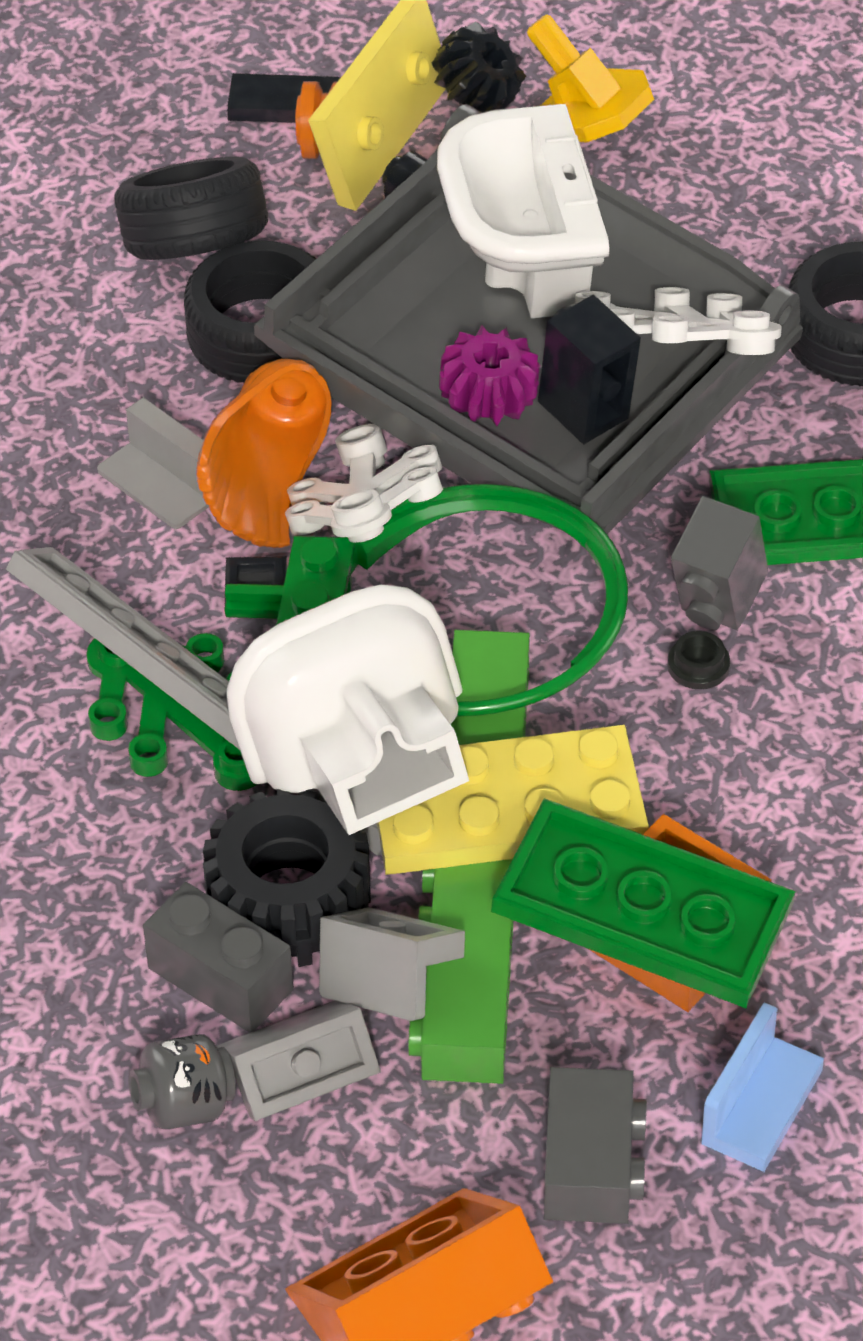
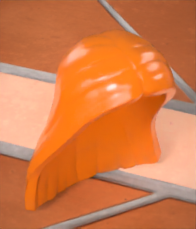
M278 359L265 363L250 373L238 396L213 419L198 455L196 469L198 486L200 491H202L205 503L209 505L216 521L225 530L232 531L235 536L250 541L259 547L282 548L290 546L289 524L285 512L292 505L287 489L292 484L303 479L308 467L321 447L330 423L332 407L330 390L326 380L311 364L302 360Z

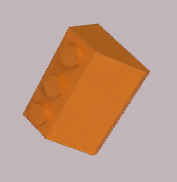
M463 1188L286 1287L285 1290L321 1341H470L475 1335L473 1328L494 1316L504 1318L523 1311L534 1302L533 1294L553 1283V1280L520 1205Z

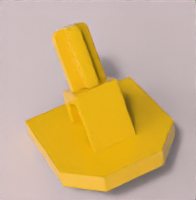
M548 14L542 16L528 28V37L556 72L547 80L552 95L540 106L566 104L575 135H577L579 142L588 143L625 129L654 100L644 70L606 68L591 47L579 53L552 16Z

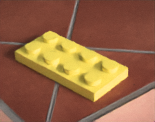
M625 725L459 745L469 778L468 782L377 822L386 875L513 859L544 798L642 835L649 829Z

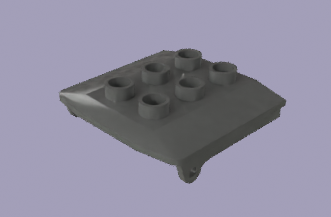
M467 104L458 107L442 130L441 141L451 127L467 117L480 114L481 112ZM436 149L417 171L264 305V316L254 324V335L283 359L302 360L314 366L326 380L331 398L413 448L422 445L436 446L442 466L469 483L508 485L545 493L576 507L595 521L608 534L801 338L803 327L799 324L800 297L797 292L784 285L774 288L734 256L590 175L609 240V256L604 258L601 266H593L590 291L609 293L611 295L610 303L617 307L654 311L655 289L663 287L685 288L690 290L689 306L705 317L707 314L708 295L719 293L736 294L742 296V311L752 310L769 313L770 322L781 325V337L775 339V351L772 353L743 355L727 351V339L660 343L652 340V333L638 334L641 337L629 419L583 445L538 402L547 320L551 319L552 316L531 318L525 297L520 291L505 287L493 288L487 285L485 282L486 262L479 258L470 245L461 238L451 221L437 170ZM481 325L489 333L498 334L507 327L511 340L527 338L530 352L538 355V362L540 364L538 393L533 401V405L525 406V410L522 412L519 420L503 415L497 427L490 418L481 417L476 422L470 420L468 412L458 413L453 410L448 403L449 399L441 397V390L439 388L441 357L445 353L446 346L454 345L459 332L476 336ZM536 519V520H538V521H540V522H543V523L548 524V525H550V526H552V527H555V526H553V525H551V524H549V523H547V522H544V521H542V520Z

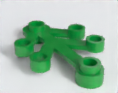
M209 633L197 634L189 639L186 646L182 645L214 671L218 672L223 667V643L216 635ZM94 638L91 641L86 652L87 664L90 671L101 679L99 700L95 701L88 710L90 731L93 736L103 741H112L122 737L127 731L126 707L123 704L127 682L143 695L139 734L131 740L128 746L130 767L134 773L143 777H153L166 769L168 755L164 739L168 717L213 757L214 776L222 787L233 791H243L257 785L250 780L244 759L239 761L230 759L242 756L241 750L119 656L112 654V651ZM204 652L212 653V655L206 657L198 656V654ZM232 672L229 674L226 680H230ZM105 717L116 718L115 720L109 722L100 721L102 718ZM144 753H156L155 756L150 758L140 757Z

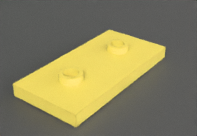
M400 0L308 120L339 206L357 211L382 177L387 165L398 155L445 91L444 87L434 83L439 73L433 68L432 62L436 58V53L441 45L427 0Z

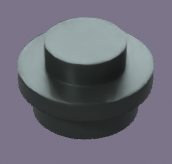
M691 631L682 635L670 649L667 663L668 671L671 677L682 686L691 689L712 688L722 683L728 676L730 655L721 639L707 631Z

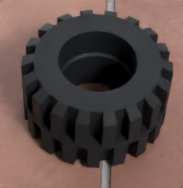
M277 789V795L266 797L263 792L249 796L250 804L243 806L236 802L226 810L227 820L217 819L210 828L211 839L205 840L203 848L206 894L290 945L291 957H297L298 967L313 965L312 953L320 951V917L367 908L369 903H371L369 844L366 833L358 831L348 835L327 802L319 801L318 792L306 790L302 795H291L288 791ZM282 868H299L314 873V875L305 880L289 884L273 883L260 878L271 871Z

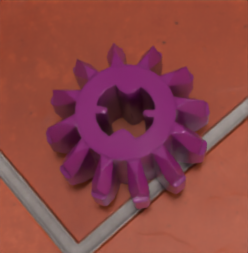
M481 325L476 336L459 332L454 345L446 346L445 353L441 357L439 375L441 397L449 399L450 407L458 413L468 412L470 420L476 422L481 417L490 418L497 427L503 415L519 420L522 412L525 410V406L533 405V401L538 393L540 372L538 355L530 352L527 338L511 340L507 327L498 334L489 333L483 325Z

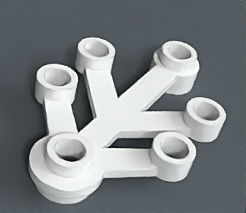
M679 287L655 289L654 311L617 307L610 303L611 295L609 293L600 291L578 292L575 294V303L569 305L572 307L594 294L637 334L652 333V340L660 343L727 339V351L743 355H763L774 352L775 339L781 337V325L770 322L769 313L752 310L742 311V296L736 294L719 293L708 295L706 317L689 306L690 290Z
M365 424L351 428L341 433L335 439L342 464L350 466L349 484L323 482L320 478H307L298 481L287 489L292 506L286 510L285 516L291 533L296 536L316 532L325 525L331 526L334 535L348 537L350 542L357 543L373 539L383 532V525L391 519V510L407 499L410 502H422L432 499L442 492L443 488L438 472L442 469V464L437 448L434 445L415 447L404 453L400 460L376 475V470L385 463L383 455L387 452L381 428L375 424ZM326 502L333 503L332 506H330V505H324V504H325Z

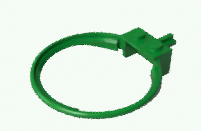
M468 484L445 487L439 495L426 501L410 502L408 499L391 510L392 517L383 525V532L377 537L364 542H350L348 537L294 536L284 585L226 584L224 611L225 616L229 618L277 619V625L350 593L352 587L351 575L357 565L368 570L380 557L420 528L453 514L485 510L505 511L547 522L563 530L578 541L596 562L603 577L606 590L603 616L591 640L571 661V667L556 678L533 689L510 696L481 701L457 702L459 706L457 717L480 716L515 710L537 703L569 687L587 674L610 649L620 632L628 605V581L621 556L612 540L595 521L576 507L545 493L526 488L495 484Z

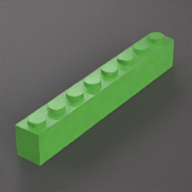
M454 630L453 657L463 688L460 696L456 697L457 702L496 699L527 691L530 633ZM527 706L496 714L456 717L451 726L455 730L458 744L463 745L525 737ZM512 859L423 870L422 892L433 893L432 906H420L418 919L464 930L465 951L464 958L426 966L425 1016L422 1019L410 1021L409 1056H421L422 1080L504 1084L514 921L492 913L491 907L492 898Z

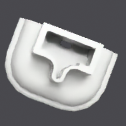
M566 104L492 110L471 115L451 127L437 149V170L451 221L461 238L470 245L479 258L486 262L485 282L487 285L493 288L505 287L520 291L525 297L531 318L553 316L561 308L575 303L576 293L590 291L593 266H601L604 258L609 256V240L597 204L595 190Z
M380 584L352 591L283 621L254 639L234 665L226 689L228 713L250 780L256 784L267 782L276 790L280 789L290 793H299L313 788L318 789L348 835L469 781L456 733L451 726L458 713L459 706L456 697L460 696L463 688L446 629L433 604L407 587Z

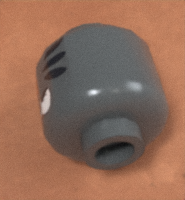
M203 1034L147 1044L142 1051L139 1068L129 1072V1090L132 1103L137 1111L146 1110L152 1122L160 1129H175L218 1120L225 1109L226 1102L234 1099L236 1091L234 1067L228 1051L224 1047L217 1048L214 1042Z

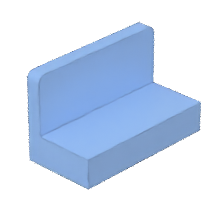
M765 1002L762 1004L705 1101L701 1142L704 1146L763 1172L766 1170L820 1076L824 1063V1058L774 1037L777 1008Z

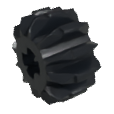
M476 21L469 26L460 27L457 31H452L442 41L443 45L438 49L436 58L432 62L433 68L439 73L434 83L444 87L449 93L447 101L454 99L460 106L467 104L481 113L507 108L516 99V95L521 91V84L527 76L519 67L523 57L513 53L509 47L511 40L503 41L499 38L494 26L485 30Z

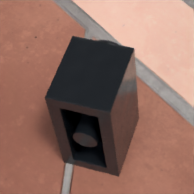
M594 294L572 307L566 306L561 308L551 319L547 320L538 402L583 445L629 419L641 337Z

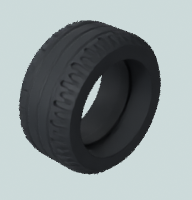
M216 157L158 168L125 180L114 194V204L117 208L116 213L125 249L138 259H173L220 250L245 242L259 235L268 223V210L257 165L244 157Z
M260 240L228 246L204 259L193 270L184 292L187 340L199 363L210 370L211 373H217L221 378L225 377L229 381L234 380L236 383H244L249 374L261 365L283 359L254 335L255 323L238 321L222 313L230 307L245 301L272 299L317 258L289 244Z
M858 241L833 245L812 254L798 266L788 287L797 292L800 297L799 324L803 327L801 338L790 348L792 353L795 354L796 359L800 360L803 366L806 365L808 370H813L814 374L821 375L824 379L828 378L832 382L837 381L840 384L845 383L850 386H863V324L837 318L824 308L842 301L863 300V242Z

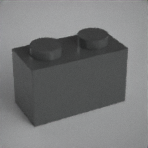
M705 496L701 497L671 556L681 609L686 611V616L695 624L710 630H717L720 625H724L738 631L768 573L760 517Z
M185 882L143 924L148 969L249 1033L255 1031L294 990L290 945L188 882Z
M550 1067L544 1220L628 1224L630 1200L644 1199L645 1158L631 1157L632 1140L645 1141L647 1099L633 1098L634 1071Z

